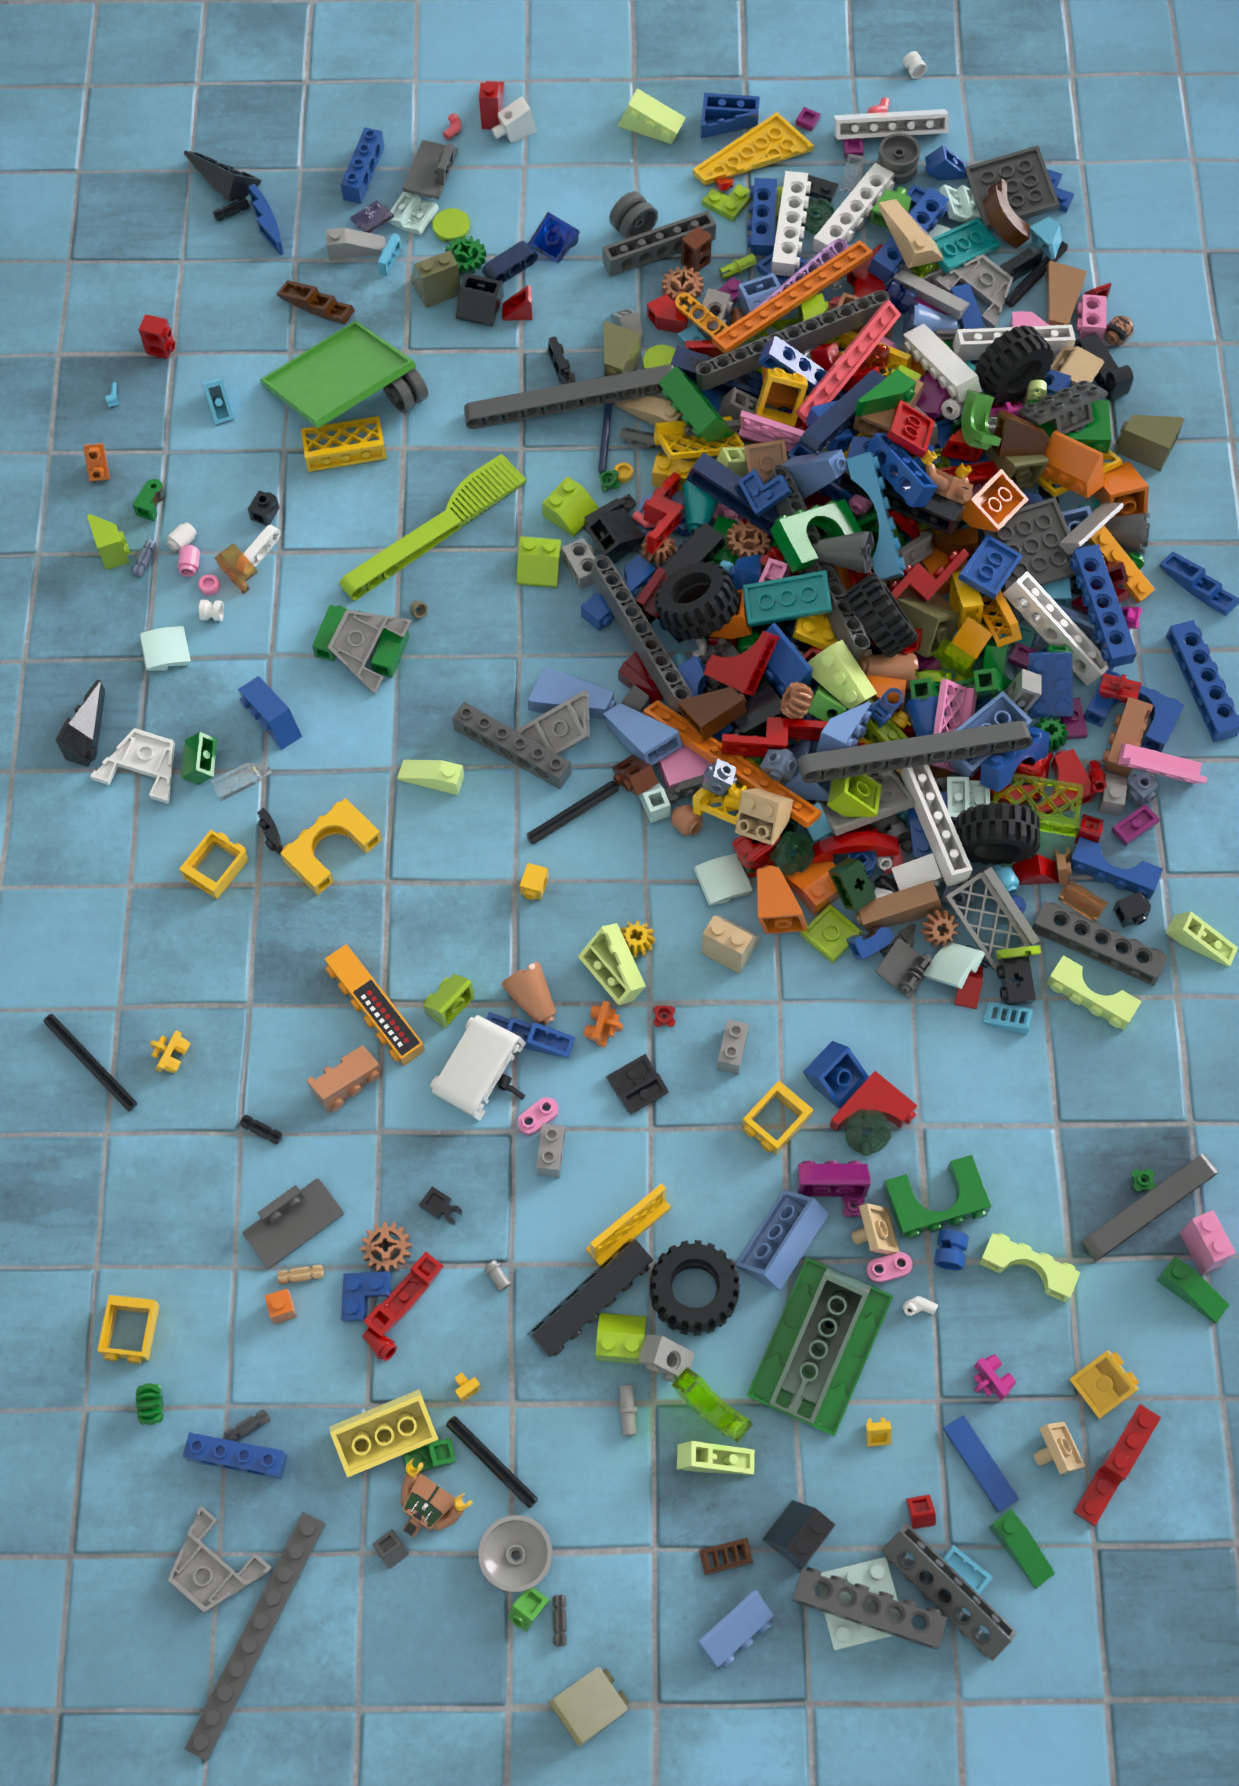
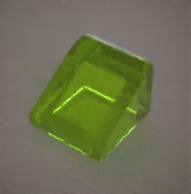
M936 262L911 267L920 278H924L940 268Z

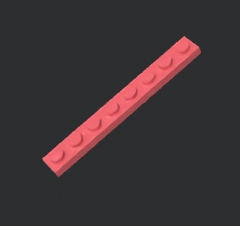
M890 300L884 301L795 411L805 424L810 408L832 402L901 316Z

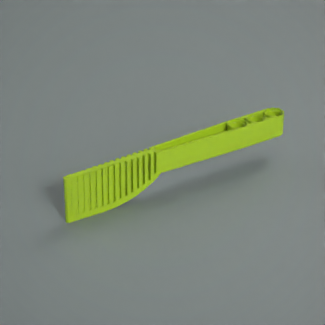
M500 454L472 472L457 486L447 503L445 511L347 573L340 580L339 586L352 600L361 598L461 529L462 525L465 526L467 522H471V519L474 520L480 513H484L493 504L495 505L502 498L504 499L511 492H514V490L525 484L527 480L503 454Z

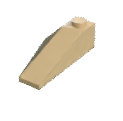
M896 199L878 203L883 218L908 268L943 260L936 242Z
M657 394L615 402L613 404L654 427L655 423L683 421L681 418L683 416L682 412L678 413L671 405L673 401L671 399L668 400L664 395Z

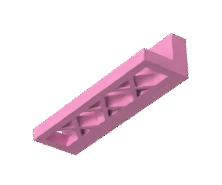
M1126 743L1121 746L1118 765L1192 784H1204L1207 782L1208 777L1200 775L1202 766L1200 762Z

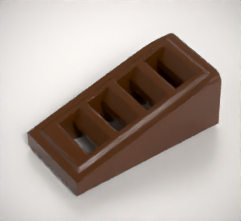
M748 1538L699 1550L704 1576L753 1564ZM741 1546L744 1556L743 1560L739 1559L737 1547ZM727 1549H732L734 1558L732 1563L729 1561ZM719 1551H722L724 1565H720L717 1553ZM712 1553L715 1567L713 1568L710 1567L708 1554Z

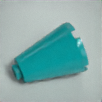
M686 480L683 483L686 529L693 534L694 530L705 522L709 525L719 501Z

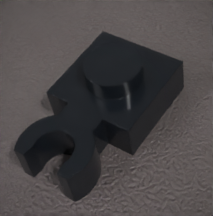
M433 1186L419 1204L421 1209L438 1220L443 1214L447 1222L455 1225L456 1222L450 1217V1214L457 1212L462 1215L461 1208L456 1205L450 1206L451 1198Z

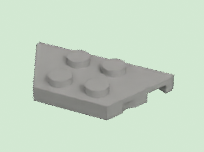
M584 690L516 731L560 755L590 737L588 691Z

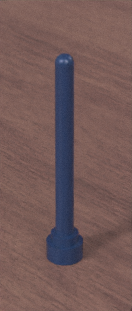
M614 403L605 404L598 467L600 474L605 472L607 468L612 405Z

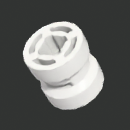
M916 51L908 53L902 61V64L914 79L924 75L927 70V65L921 60V56Z
M208 600L200 601V620L207 621L211 618L214 621L221 622L223 620V601L216 600L214 603Z

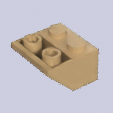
M1079 346L1062 348L1051 365V370L1071 375L1072 387L1077 382L1083 380L1091 383L1104 364V361Z
M759 788L742 791L735 833L774 845L789 822L793 799Z

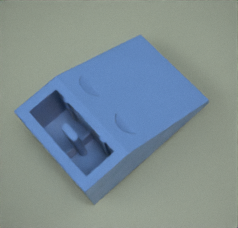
M775 273L738 284L737 300L745 315L751 312L780 286ZM790 312L757 333V339L793 326L794 323Z
M868 701L831 718L821 732L816 753L857 746L858 738L862 739L867 730L865 724L868 723L872 714L869 712L871 702Z

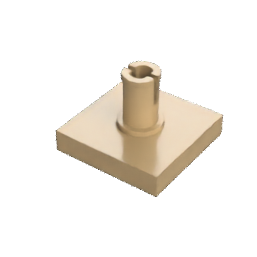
M868 1203L859 1206L864 1228L852 1232L854 1243L859 1245L868 1241L871 1252L886 1255L900 1252L889 1208Z
M1065 1421L1047 1424L1039 1428L1047 1447L1033 1454L1039 1466L1054 1460L1060 1475L1086 1467Z

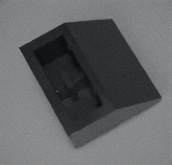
M465 273L459 289L456 319L493 327L504 297L503 281Z
M625 508L599 514L585 526L603 555L609 557L614 564L645 539V536Z

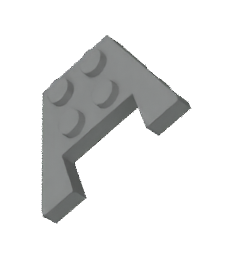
M982 254L965 263L957 270L954 269L947 275L940 276L936 279L934 285L950 292L951 287H954L958 282L962 285L970 283L973 293L990 306L981 316L982 322L989 328H995L1013 277Z
M346 610L328 645V649L376 694L384 676L366 668L365 665L383 629L404 638L412 620Z
M200 1506L168 1581L199 1609L207 1613L271 1572L273 1568L255 1553L240 1572L236 1573L202 1543V1540L218 1523V1520Z

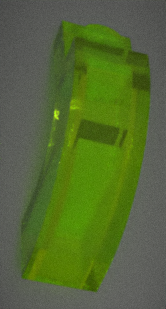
M686 1367L671 1385L701 1418L725 1437L728 1436L738 1443L752 1427L753 1423L750 1419L724 1402L701 1376Z

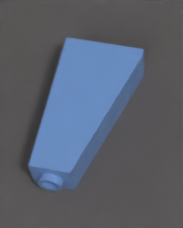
M842 450L821 452L818 455L794 456L782 464L790 471L803 500L848 470L847 461Z
M544 666L528 698V710L546 713L578 693L587 690L589 693V717L604 719L603 713L616 706V701H614L613 691Z
M619 703L603 713L607 729L636 757L651 766L683 747L680 734L676 729L624 704Z

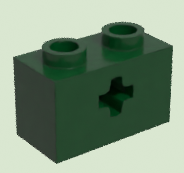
M849 857L828 870L844 907L849 910L858 911L877 897L873 891L874 885L865 873V865L860 860Z

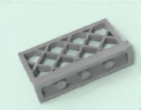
M992 867L984 868L977 875L945 896L980 951L985 953L984 957L993 970L999 966V962L1002 959L996 963L991 957L992 947L1009 949L1010 935L1019 937L1023 943L1019 947H1027L1040 941ZM978 879L984 884L983 894L972 892L973 883ZM958 893L967 894L965 907L958 906L952 897ZM971 895L982 897L980 910L968 908ZM986 898L994 899L996 902L995 913L984 911ZM968 910L979 912L977 925L969 924L966 920ZM983 913L994 915L992 928L981 926ZM998 916L1008 920L1007 931L996 929ZM980 929L991 931L989 944L981 942L978 938ZM995 932L1007 934L1004 947L993 945Z

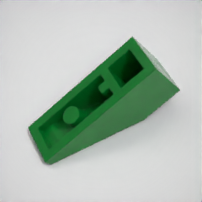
M897 369L857 401L855 415L860 417L895 409L900 400L905 403L910 402L915 396L916 382Z
M1176 1256L1168 1263L1156 1280L1215 1324L1229 1306L1193 1268Z
M1012 1509L988 1527L1035 1589L1055 1574L1030 1532Z

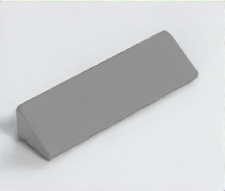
M904 269L893 277V285L959 320L970 305V303Z
M1102 503L1070 532L1059 545L1068 555H1071L1074 549L1080 548L1120 511L1124 504Z

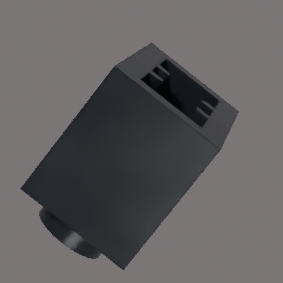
M1029 956L1002 959L999 962V966L996 967L997 977L1002 982V987H1000L1001 1000L1005 1001L1006 1005L1012 1006L1033 1003L1036 997ZM1014 977L1016 981H1019V984L1016 985L1014 982H1011V979Z

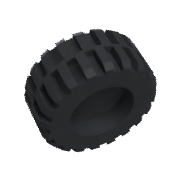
M1025 325L1013 327L1010 331L1007 330L1003 335L994 339V342L985 348L986 351L980 355L979 362L976 363L974 372L978 375L981 388L987 395L994 398L993 402L998 404L1012 403L1013 401L1020 400L1021 397L1026 395L1028 384L1033 380H1044L1053 364L1054 352L1050 344L1034 327Z
M698 562L695 565L689 564L686 568L676 570L675 574L667 577L666 582H662L660 589L656 593V610L667 631L674 635V637L683 638L684 640H691L692 638L696 640L702 639L703 636L708 637L716 630H721L724 624H728L731 621V616L735 615L739 605L738 592L727 570L713 562H707V564L705 562Z
M877 574L868 575L847 590L845 596L852 610L886 657H893L916 642L918 635L909 618Z
M1008 803L980 804L961 811L956 818L957 834L968 860L972 862L991 863L994 865L1018 863L1035 856L1040 849V818L1034 810L1026 806L1022 807L1019 804L1012 805Z
M687 1240L681 1242V1246L676 1247L673 1245L669 1247L666 1254L662 1253L658 1258L657 1264H654L650 1277V1298L654 1311L658 1313V1318L662 1322L665 1321L673 1331L676 1328L680 1330V1334L684 1335L692 1332L694 1336L701 1335V1332L707 1331V1333L715 1331L717 1326L722 1327L726 1323L727 1318L732 1316L739 1297L738 1271H735L734 1262L726 1257V1252L722 1249L716 1250L715 1245L709 1242L708 1245H703L701 1240H695L694 1244H689ZM690 1268L701 1269L709 1273L714 1278L717 1286L716 1295L712 1302L699 1308L687 1307L678 1302L672 1291L673 1280L678 1273Z

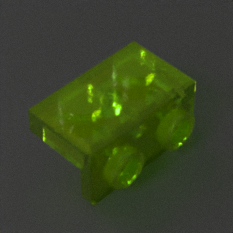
M943 639L933 656L941 661V666L947 670H954L956 672L955 676L961 680L973 678L974 670L971 667L976 659L948 639Z

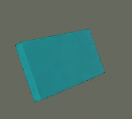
M979 218L932 238L943 257L942 261L936 263L946 274L962 267L965 263L982 254L986 256L999 250L1001 247L998 240Z
M826 570L743 585L749 627L833 612Z

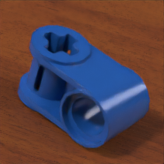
M897 688L888 689L870 706L869 712L872 713L871 717L878 723L879 728L893 716V713L904 701L903 693ZM896 692L900 695L898 703H889L888 696L890 693ZM877 710L883 717H880L875 711Z

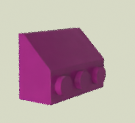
M928 371L924 376L921 375L919 381L923 382L924 385L916 406L929 418L935 420L940 415L942 404L946 401L949 393L946 388L943 389L937 379L934 380Z
M803 1161L802 1164L797 1165V1193L805 1196L843 1197L848 1194L853 1197L858 1195L866 1197L871 1185L868 1165L861 1164V1161H849L848 1164H838V1161H826L825 1164H815V1161Z

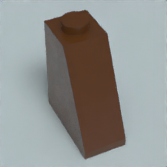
M1004 410L998 411L994 435L1001 438L999 447L992 445V449L999 457L1045 454L1046 447L1049 444V436L1040 426Z
M732 687L678 701L682 715L704 740L747 713L745 707L747 701L741 692L737 693Z

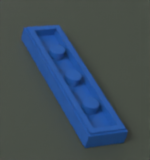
M964 1415L943 1428L997 1513L1019 1500Z

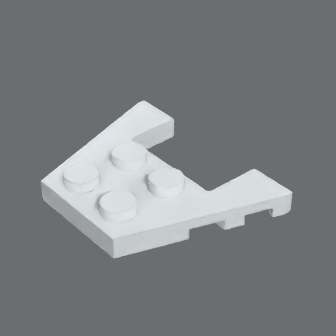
M134 728L116 747L117 750L110 757H107L102 762L103 765L97 771L94 770L90 777L93 781L110 785L118 767L156 778L149 796L151 799L168 804L170 801L175 743L171 739Z

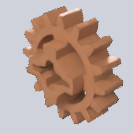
M676 266V271L669 269V274H664L662 293L667 294L673 300L683 292L697 299V297H701L704 288L703 277H699V271L693 273L694 268L687 270L686 266L683 269ZM683 300L681 301V304H682L683 302H686V304L689 305V304H688V301H683Z
M747 520L746 524L742 521H739L738 525L732 524L731 529H728L725 543H728L727 550L732 549L731 555L737 554L739 559L757 554L761 556L765 553L767 554L771 540L768 539L769 534L764 533L763 530L752 525Z
M383 1222L382 1228L375 1224L374 1232L366 1231L369 1238H362V1242L366 1246L361 1247V1252L367 1253L363 1256L364 1261H369L368 1266L370 1269L376 1265L377 1272H381L382 1268L390 1272V1268L399 1271L398 1264L406 1265L404 1257H411L407 1249H411L412 1244L407 1242L410 1237L409 1234H404L405 1230L403 1227L397 1230L396 1223L393 1222L391 1227H388L387 1223ZM390 1234L397 1236L401 1241L394 1240ZM378 1236H380V1238L376 1242H373ZM385 1244H389L390 1247H388V1251L385 1252L383 1248H385ZM372 1254L375 1256L379 1255L382 1261L375 1259Z

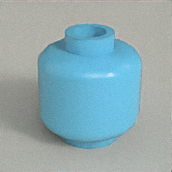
M1001 865L993 867L992 869L1010 896L1014 895L1018 891L1017 887L1020 882L1013 869L1009 866L1002 867Z

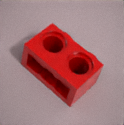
M145 314L138 330L146 354L168 359L176 346L168 319Z

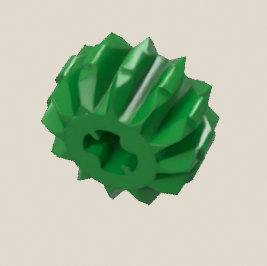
M1050 716L1047 721L1042 717L1039 722L1034 724L1033 727L1040 728L1051 734L1048 753L1051 752V749L1057 752L1060 746L1063 747L1066 744L1068 731H1065L1066 724H1060V718L1054 721L1052 716Z
M147 1383L138 1386L136 1390L137 1417L141 1425H155V1423H161L163 1420L164 1402L162 1389L159 1384Z

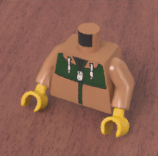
M927 450L921 461L926 465V474L938 486L935 493L962 504L969 501L973 495V485L969 483V479L966 476L972 471L971 467L968 465L965 468L962 463L955 470V474L958 477L936 469L932 462L937 456L934 451L930 452Z
M412 1458L406 1465V1475L402 1483L400 1503L403 1506L402 1511L410 1517L402 1530L414 1538L422 1526L428 1531L433 1532L434 1530L440 1531L454 1525L464 1510L472 1505V1500L464 1504L462 1497L465 1493L455 1498L421 1473L417 1475L422 1470L423 1463L421 1462L417 1469L412 1466L414 1460Z

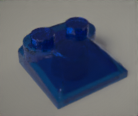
M547 212L528 245L559 264L568 250L578 243L580 231Z

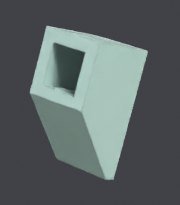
M659 783L639 795L650 823L670 817L671 805L663 787Z

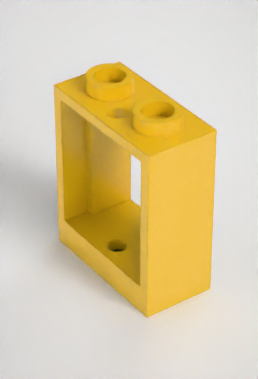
M768 368L754 414L795 427L798 418L795 411L803 402L808 387L807 378L799 373H785L780 368ZM772 381L800 388L791 414L764 407Z
M961 571L954 572L951 575L948 601L952 606L951 610L960 613L956 625L958 631L967 617L981 623L984 606L980 592L958 579Z
M210 830L179 868V871L185 880L218 899L249 859L246 849L241 844H233L225 834L221 832L217 834ZM215 845L236 858L217 882L196 870Z
M778 1081L743 1118V1131L749 1137L757 1138L764 1150L769 1153L772 1151L777 1155L812 1117L813 1109L783 1083ZM774 1097L798 1116V1119L777 1141L753 1121Z
M108 1295L97 1350L104 1356L103 1359L118 1361V1358L127 1359V1362L141 1364V1361H149L160 1306L156 1300ZM117 1310L149 1313L141 1352L110 1348Z

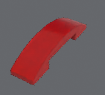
M849 832L838 836H831L811 846L812 863L834 861L833 854L877 850V857L899 855L898 838L878 832Z
M425 1252L410 1268L411 1272L395 1288L390 1297H387L381 1305L378 1304L363 1323L380 1337L384 1336L415 1305L444 1266L429 1253Z

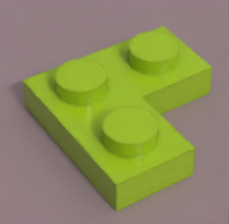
M740 184L734 188L729 196L712 188L703 198L702 206L734 222L753 197H750V190Z

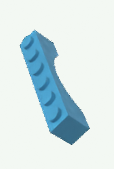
M871 452L847 458L846 461L851 479L869 495L878 515L879 539L872 563L874 573L883 582L904 576L903 570H906L903 557H899L898 550L901 549L898 537H894L893 530L896 529L893 517H889L888 509H891L888 497H884L883 489L886 487L883 477H879L878 469L881 468L877 456L874 457Z

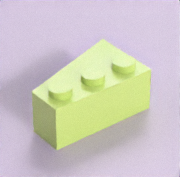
M637 89L618 127L672 144L686 117Z
M843 640L830 645L808 661V664L813 668L812 678L849 710L863 704L877 694Z
M618 924L602 926L578 955V958L618 1005L632 1002L646 985Z

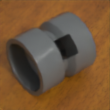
M897 814L870 823L873 829L877 828L878 833L898 838V845L910 835V831L905 824L899 822L900 817Z

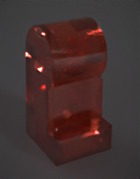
M877 344L858 369L876 366L879 368L887 367L889 364L888 346Z

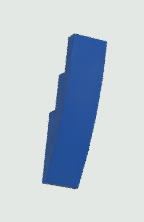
M253 184L248 189L251 201L253 202L254 213L257 217L259 231L273 248L282 255L284 253L272 209L261 191Z
M970 283L951 287V294L970 303L960 320L958 319L961 329L984 328ZM971 360V362L977 363L979 360Z
M1171 552L1159 564V567L1179 585L1224 616L1228 615L1239 604V598L1223 590L1222 583L1207 576L1205 568L1177 553Z
M491 1012L487 1016V1020L521 1037L526 1043L523 1048L569 1058L576 1037L535 1022L530 1024L513 1017L508 1019Z

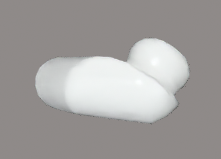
M917 1296L903 1304V1311L907 1316H913L921 1311L934 1315L938 1304Z

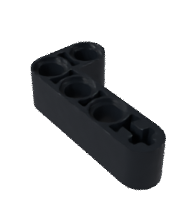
M1097 333L1076 339L1075 346H1079L1103 359L1104 364L1094 380L1100 388L1107 391L1106 399L1110 401L1128 394L1134 378L1131 368L1128 365L1117 366Z

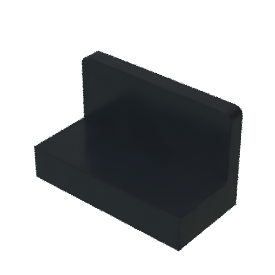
M1028 248L999 267L1012 276V282L1032 271L1042 261L1044 251L1039 249L1033 252Z

